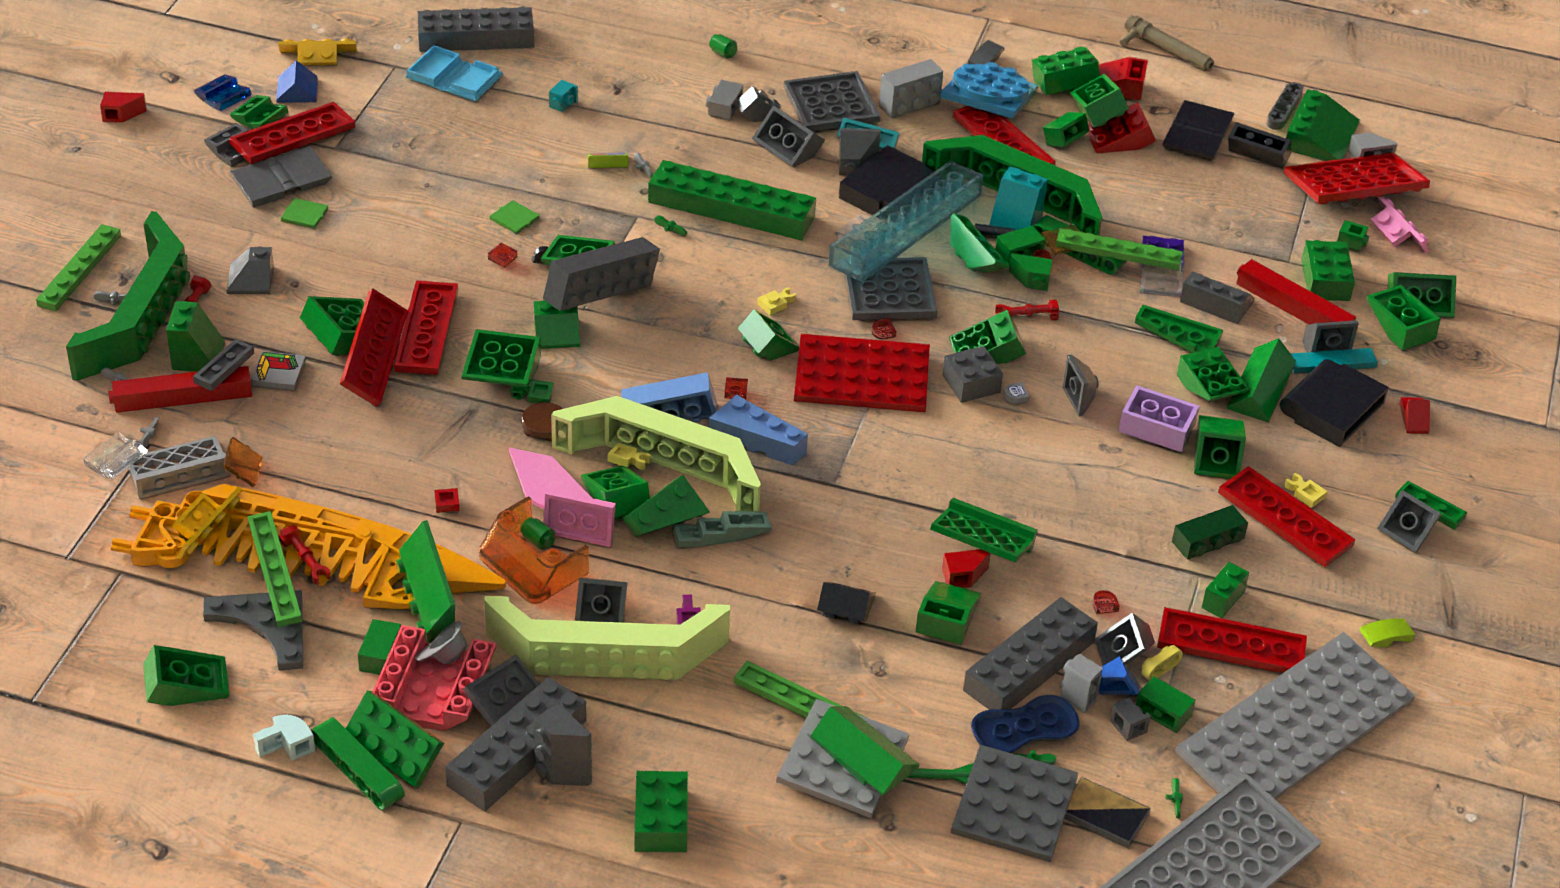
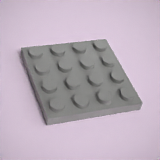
M816 699L777 775V782L872 818L882 795L869 783L863 785L811 738L812 732L829 707L834 706ZM859 715L901 750H904L909 740V733Z

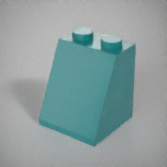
M1009 167L1001 179L989 225L1019 230L1038 222L1043 215L1048 179L1018 168Z

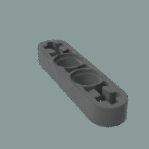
M1290 82L1286 85L1268 114L1266 124L1269 128L1279 130L1284 127L1302 97L1304 87L1300 83Z

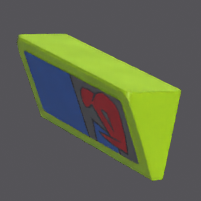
M587 153L588 168L628 167V153Z

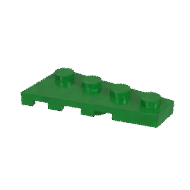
M1143 304L1135 318V324L1192 353L1216 348L1223 334V329Z

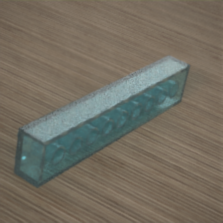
M949 161L832 243L829 250V267L863 282L950 219L953 213L957 214L982 195L983 174Z

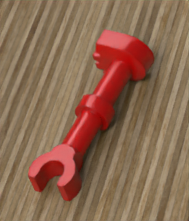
M194 275L190 282V289H193V292L190 296H187L185 301L198 303L200 296L207 294L211 289V282L204 277Z
M1057 299L1049 300L1048 304L1032 306L1031 304H1025L1022 307H1010L1003 304L995 305V313L997 314L1008 310L1011 316L1026 315L1029 317L1032 314L1049 313L1051 320H1058L1059 317Z
M296 525L280 530V542L284 547L293 544L298 551L300 560L305 561L311 569L314 584H320L319 575L326 576L328 580L331 579L329 568L318 564L313 557V551L310 547H306L300 539L302 533Z

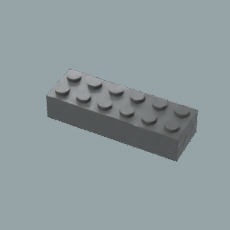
M532 7L417 11L419 52H427L433 45L450 51L534 48Z
M644 237L553 260L551 261L543 299L559 311L650 286L654 278L660 248Z
M1060 597L966 670L963 691L989 710L1012 709L1062 669L1069 659L1073 660L1095 642L1098 622Z
M550 677L546 678L445 766L447 787L485 812L535 767L534 719L559 704L583 725L587 721L586 701Z

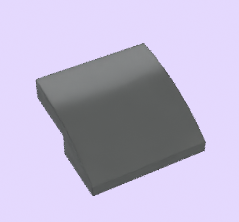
M235 123L204 139V142L220 160L233 167L246 159L230 144V137L249 130Z

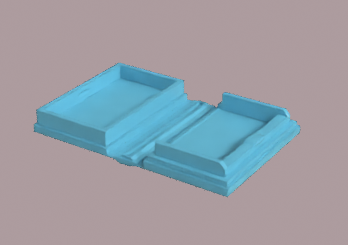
M433 45L407 70L406 78L476 102L503 75V72L499 71L495 66L475 60L474 64L462 61L459 53Z

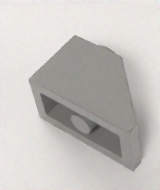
M1372 133L1352 135L1348 151L1352 157L1396 153L1398 144L1395 141Z

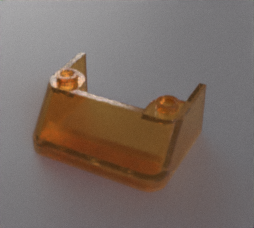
M528 496L497 515L479 546V559L495 574L505 579L506 584L524 600L531 604H539L572 585L580 577H585L589 574V547L584 545L568 556L558 549H549L539 554L517 535L520 533L522 523L527 518L532 517V498Z

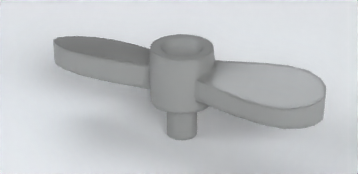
M640 153L634 154V159L638 163V165H635V168L644 170L646 175L652 178L653 174L649 168L648 161H644Z
M97 291L94 294V299L97 301H110V304H114L117 301L122 302L126 294H119L116 291L111 294Z
M109 368L101 370V374L105 378L113 381L129 379L123 373L119 372L117 374Z
M156 416L150 427H146V429L140 428V432L144 433L139 444L141 448H146L150 437L153 438L155 436V428L160 417Z

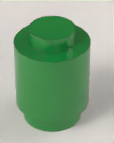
M722 34L713 35L709 41L712 51L725 58H731L737 52V42Z
M532 517L527 518L522 523L520 532L526 540L540 550L552 546L555 541V531L539 519H533Z

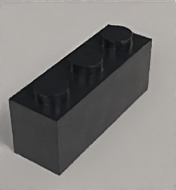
M1236 122L1228 136L1229 151L1284 169L1291 156L1290 139Z

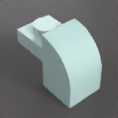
M293 715L272 717L273 726L253 734L255 751L259 757L284 748L293 761L315 751L313 733L302 719Z

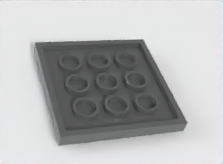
M858 71L784 81V89L800 123L813 132L840 128L843 117L866 124L880 122L881 116Z
M926 257L844 259L843 267L852 320L937 318V306Z
M980 745L951 827V833L1051 862L1078 778V772Z

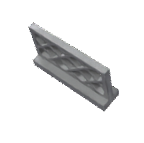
M216 436L125 458L139 499L231 476L228 457L226 453H223ZM213 445L210 449L203 448L206 446ZM186 451L189 452L187 455H185V454H180V453L186 452ZM196 454L203 455L201 458L194 457ZM166 457L164 461L159 460V458ZM174 459L180 460V462H179L178 464H177V463H173L172 461H173ZM139 463H144L142 466L135 465ZM151 465L158 466L156 469L149 468Z

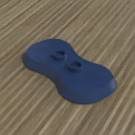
M1055 695L1036 697L1024 706L1015 709L985 710L977 714L971 722L973 735L980 745L1008 753H1013L1025 744L1035 741L1064 740L1075 734L1080 726L1079 717L1073 706L1064 698Z

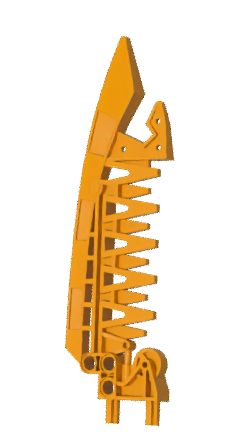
M220 484L202 492L220 506L237 486ZM240 487L242 491L238 497L241 500L232 510L228 508L225 511L227 515L219 524L214 523L211 526L213 530L206 539L200 538L197 541L199 545L204 544L202 555L208 556L216 547L213 563L218 566L224 563L239 544L236 561L242 562L251 552L247 569L248 572L255 573L260 567V562L247 516L271 511L278 537L281 534L280 530L296 525L302 533L300 539L306 547H310L313 551V557L318 564L329 568L330 577L342 563L339 582H345L353 573L351 592L359 593L364 585L368 586L363 596V607L410 609L411 595H406L404 587L393 590L391 586L404 576L403 573L399 574L396 560L399 559V549L412 534L379 522L323 506ZM191 491L187 493L181 505L158 500L152 509L132 505L129 517L146 522L135 541L113 538L111 551L131 554L132 563L137 566L160 565L165 568H176L185 564L189 554L186 553L181 559L177 555L186 543L183 539L186 537L173 528L172 525L202 492ZM232 529L236 530L231 537H228ZM280 542L291 578L303 561L298 557V551H296L293 544L284 547ZM436 544L452 594L498 590L506 587V580L474 561ZM332 549L338 550L333 557H330ZM371 549L377 550L371 560L364 564L365 557ZM306 564L304 573L310 576L312 572ZM319 575L320 584L318 585L324 586L328 579L324 575Z

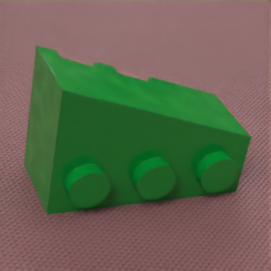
M681 475L622 519L633 535L638 537L674 524L702 517L710 513V511L685 476Z

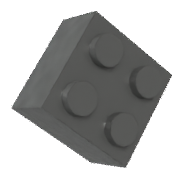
M985 346L946 355L944 358L943 377L961 403L1001 393L1003 372Z

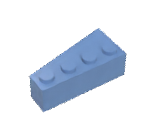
M708 372L621 389L622 398L682 419H691V422L709 419L718 411V403Z
M738 395L734 396L709 418L708 428L740 438L743 446L747 447V451L753 453L763 452L766 453L768 458L790 465L796 464L807 454V433Z

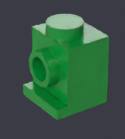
M1344 220L1337 241L1347 242L1349 249L1360 251L1362 247H1367L1370 238L1367 235L1368 226Z

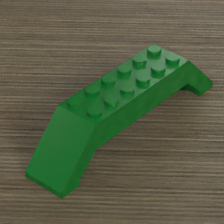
M984 135L931 140L923 144L922 162L926 164L927 168L935 171L940 180L969 179L998 192L1001 179L1009 167L1018 168L1048 179L1043 212L1071 223L1072 227L1080 231L1100 235L1102 214L1088 179Z
M151 211L143 223L149 259L109 323L85 332H75L66 345L72 380L78 381L100 374L104 368L112 370L139 361L144 352L148 351L152 339L157 336L158 329L161 324H164L168 312L173 309L175 300L181 296L184 285L190 280V272L187 270L188 256L185 254L183 243L155 211Z

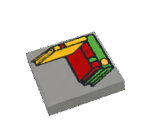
M262 351L251 378V385L295 391L306 363V356Z

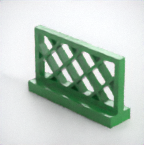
M956 498L950 500L948 508L930 527V530L1015 563L1026 552L1030 553L1033 550L1038 529Z

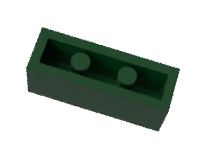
M1231 505L1175 525L1172 543L1188 560L1245 539L1248 521Z

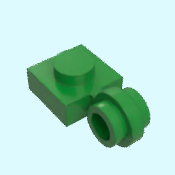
M532 379L531 385L528 387L511 385L510 393L513 398L518 400L528 395V402L550 403L554 383Z

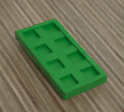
M368 690L345 728L379 762L413 787L421 786L444 745L441 740L373 691Z

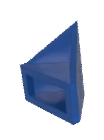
M1120 656L1102 666L1103 670L1098 691L1100 695L1138 694L1142 689Z

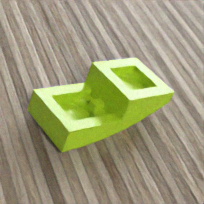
M1404 618L1380 620L1363 625L1359 629L1371 647L1389 648L1393 641L1411 642L1416 636Z

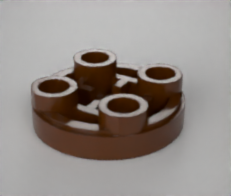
M548 402L529 406L522 414L524 434L552 441L551 414L563 408Z

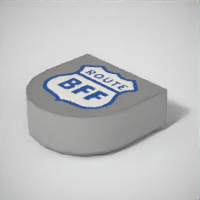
M1022 382L1007 385L1004 390V399L1009 403L1020 404L1029 402V395Z

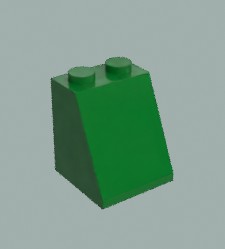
M175 301L166 328L172 370L198 372L223 351L225 340L197 302Z
M1199 415L1195 438L1194 474L1231 479L1241 471L1246 441L1244 421Z

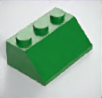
M1403 272L1388 274L1387 289L1402 285L1438 317H1455L1457 275Z

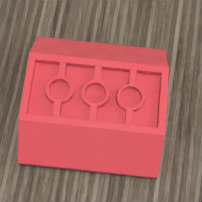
M401 625L373 692L421 727L446 731L468 720L474 704L463 692V689L486 674L497 643L472 639L468 651L465 650L455 662L449 664L441 663L432 656L416 661L418 653L430 644L426 643L425 629Z

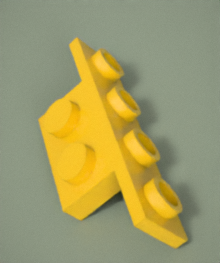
M286 39L278 41L280 53H297V61L303 66L337 65V52H357L356 40L342 39L341 41H333L332 39L294 41Z
M239 486L220 506L202 492L173 523L172 527L189 539L178 553L177 557L179 559L186 553L191 555L199 545L197 541L200 538L206 539L213 530L211 526L214 523L219 524L227 515L225 511L228 508L232 510L241 500L238 495L242 491Z

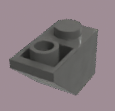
M754 86L748 89L736 101L740 112L753 122L763 121L773 105L779 109L781 108L777 100H771L762 89L758 90Z

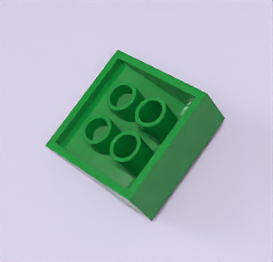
M308 296L300 319L313 332L317 340L322 342L328 349L329 353L335 356L349 355L365 302L358 298Z
M475 329L461 379L528 387L537 372L541 358L540 337Z

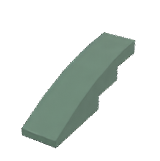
M722 511L720 518H698L696 525L674 524L672 533L677 548L700 547L750 538L771 531L772 526L766 511Z

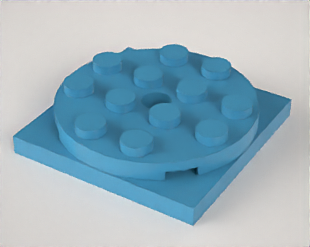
M993 62L987 64H963L962 67L955 70L953 79L942 89L940 98L1013 119L1035 95L1038 85L1028 82L1014 68L999 67Z

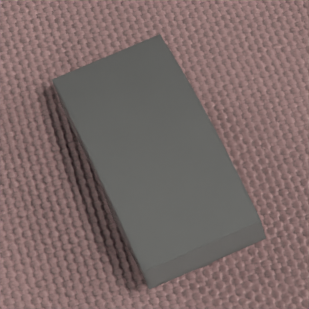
M987 40L971 56L968 64L995 63L1004 51V47Z

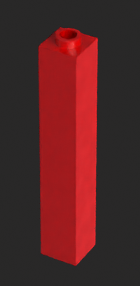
M1253 259L1249 260L1246 264H1242L1237 270V285L1308 325L1356 320V316Z
M249 366L237 368L212 391L194 383L193 376L197 372L112 381V391H108L109 402L115 405V411L119 413L252 397Z

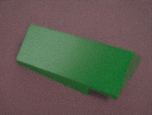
M1279 338L1254 348L1241 376L1249 388V392L1232 396L1227 405L1228 410L1269 423L1296 363V360Z
M830 706L811 734V738L863 785L869 783L882 796L891 791L920 765L847 706Z

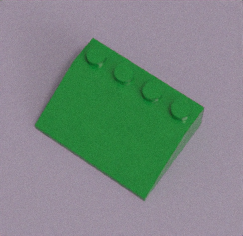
M1307 89L1287 130L1286 138L1291 140V152L1323 161L1343 159L1360 119L1327 94Z
M428 520L422 521L399 549V559L396 560L399 574L403 573L405 580H403L406 595L410 594L412 598L409 604L412 615H417L419 620L416 626L417 628L425 629L426 643H431L443 629L455 622V602Z

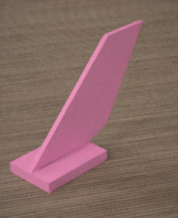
M509 448V453L527 502L544 509L543 523L555 531V536L611 547L613 543L616 503L593 499L553 456Z

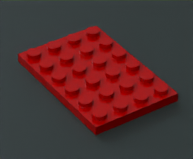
M1394 152L1286 166L1284 168V174L1319 204H1328L1331 201L1345 202L1353 198L1365 199L1368 196L1382 197L1390 193L1402 194L1404 191L1419 192L1422 189L1430 188V180Z
M801 334L794 401L926 412L930 344Z

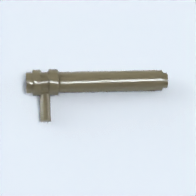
M1131 15L1127 19L1125 29L1129 33L1120 40L1122 46H1126L1136 36L1142 40L1150 41L1204 71L1212 69L1214 65L1212 57L1155 28L1152 23L1146 20L1143 21L1139 16Z

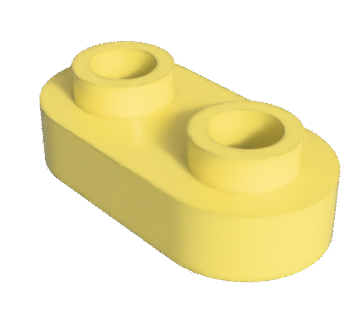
M1175 645L1164 647L1159 654L1153 658L1149 657L1143 662L1141 667L1142 676L1148 681L1153 676L1159 678L1180 662L1183 652Z

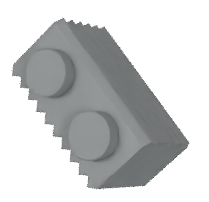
M721 80L718 85L714 86L713 94L708 96L706 100L708 115L730 120L738 107L736 101L743 95L744 85Z
M1078 654L1073 660L1069 659L1063 667L1065 676L1060 684L1062 689L1061 697L1086 713L1097 702L1103 670L1102 666L1095 664L1090 659H1086V656H1082V654Z

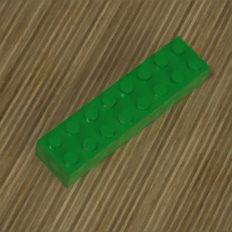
M662 160L648 183V203L801 241L815 218L816 197L692 166L677 164L672 161Z

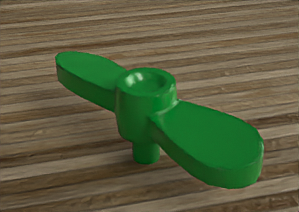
M661 215L654 218L656 224L665 227L664 231L673 230L679 235H687V231L683 227L678 226L675 221H668Z
M1032 750L1028 755L1014 753L1051 765L1056 763V756L1053 754L1037 755L1035 750Z
M1173 778L1171 782L1172 794H1166L1165 799L1171 800L1174 803L1176 818H1180V804L1183 800V794L1179 793V779Z

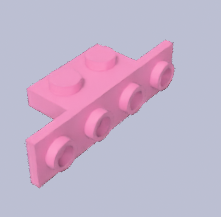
M1377 197L1384 210L1371 218V221L1393 246L1396 247L1411 237L1426 254L1430 252L1426 245L1428 243L1427 238L1423 233L1418 234L1416 232L1415 225L1411 221L1407 222L1405 220L1406 217L1400 209L1395 210L1394 204L1388 197Z

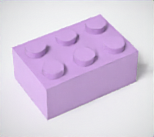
M1136 385L1122 411L1118 432L1182 452L1196 425L1199 405Z

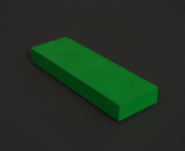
M1407 481L1395 495V498H1397L1400 492L1404 490L1441 513L1438 521L1454 530L1467 516L1466 511L1410 481Z

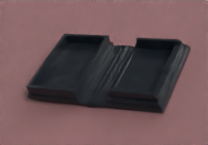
M1184 100L1162 145L1165 149L1211 161L1214 159L1235 113Z

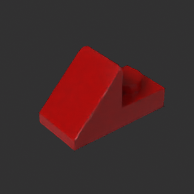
M1401 397L1399 405L1406 432L1411 434H1429L1430 400Z

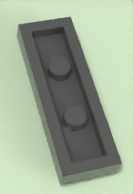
M235 339L193 376L194 383L210 391L214 390L255 354L254 347Z

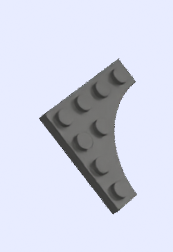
M302 590L294 591L302 622L282 627L277 625L268 593L204 597V621L233 624L240 622L248 625L251 631L257 633L262 638L265 637L269 641L277 659L278 670L303 669Z

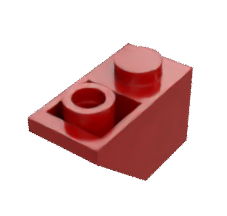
M104 92L100 104L102 121L123 123L146 112L145 93Z
M981 549L944 553L942 571L946 584L961 588L972 587L989 568L991 553Z

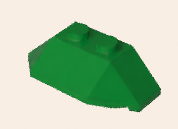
M956 213L951 215L950 245L955 249V254L966 262L965 265L968 269L974 272L978 270L986 273L1009 267V264L967 217Z

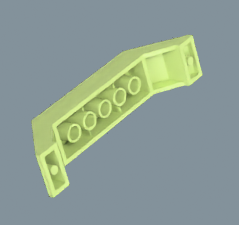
M619 396L557 410L551 414L552 448L572 455L575 451L604 445L611 448L617 443L638 448V453L645 452L650 454L651 462L727 488L736 504V511L760 510L761 483L740 438Z
M485 596L486 634L511 657L517 655L533 675L679 680L729 643L730 605L706 604L704 610L681 625L531 619L510 602L509 597Z

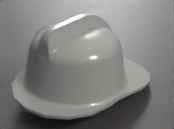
M457 621L443 629L434 641L418 653L416 661L432 656L441 663L449 664L455 662L467 648V642L460 631L462 623Z

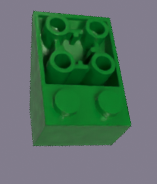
M1008 310L949 336L954 353L985 346L996 364L1008 363L1026 354L1017 326Z
M1220 347L1180 356L1176 375L1185 388L1209 401L1249 392V388Z
M935 581L924 596L919 608L916 633L962 645L981 593Z

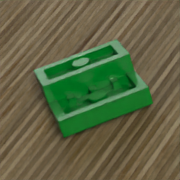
M255 95L230 113V116L240 124L255 129L278 121L289 111L287 105L273 104L269 96Z

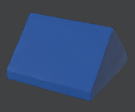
M296 60L278 76L277 103L316 102L318 76Z

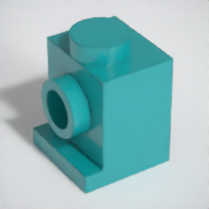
M560 80L549 91V107L563 112L572 103L578 102V85Z

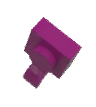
M692 594L682 595V608H676L677 625H681L701 612L700 607L693 608Z

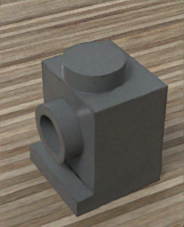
M1130 698L1113 704L1110 721L1128 741L1147 733L1151 716L1149 713L1143 714L1141 708L1135 705Z

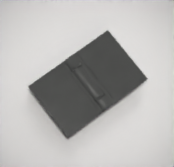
M311 146L231 170L233 179L252 207L284 198V191L297 187L305 191L327 184L332 178V175Z

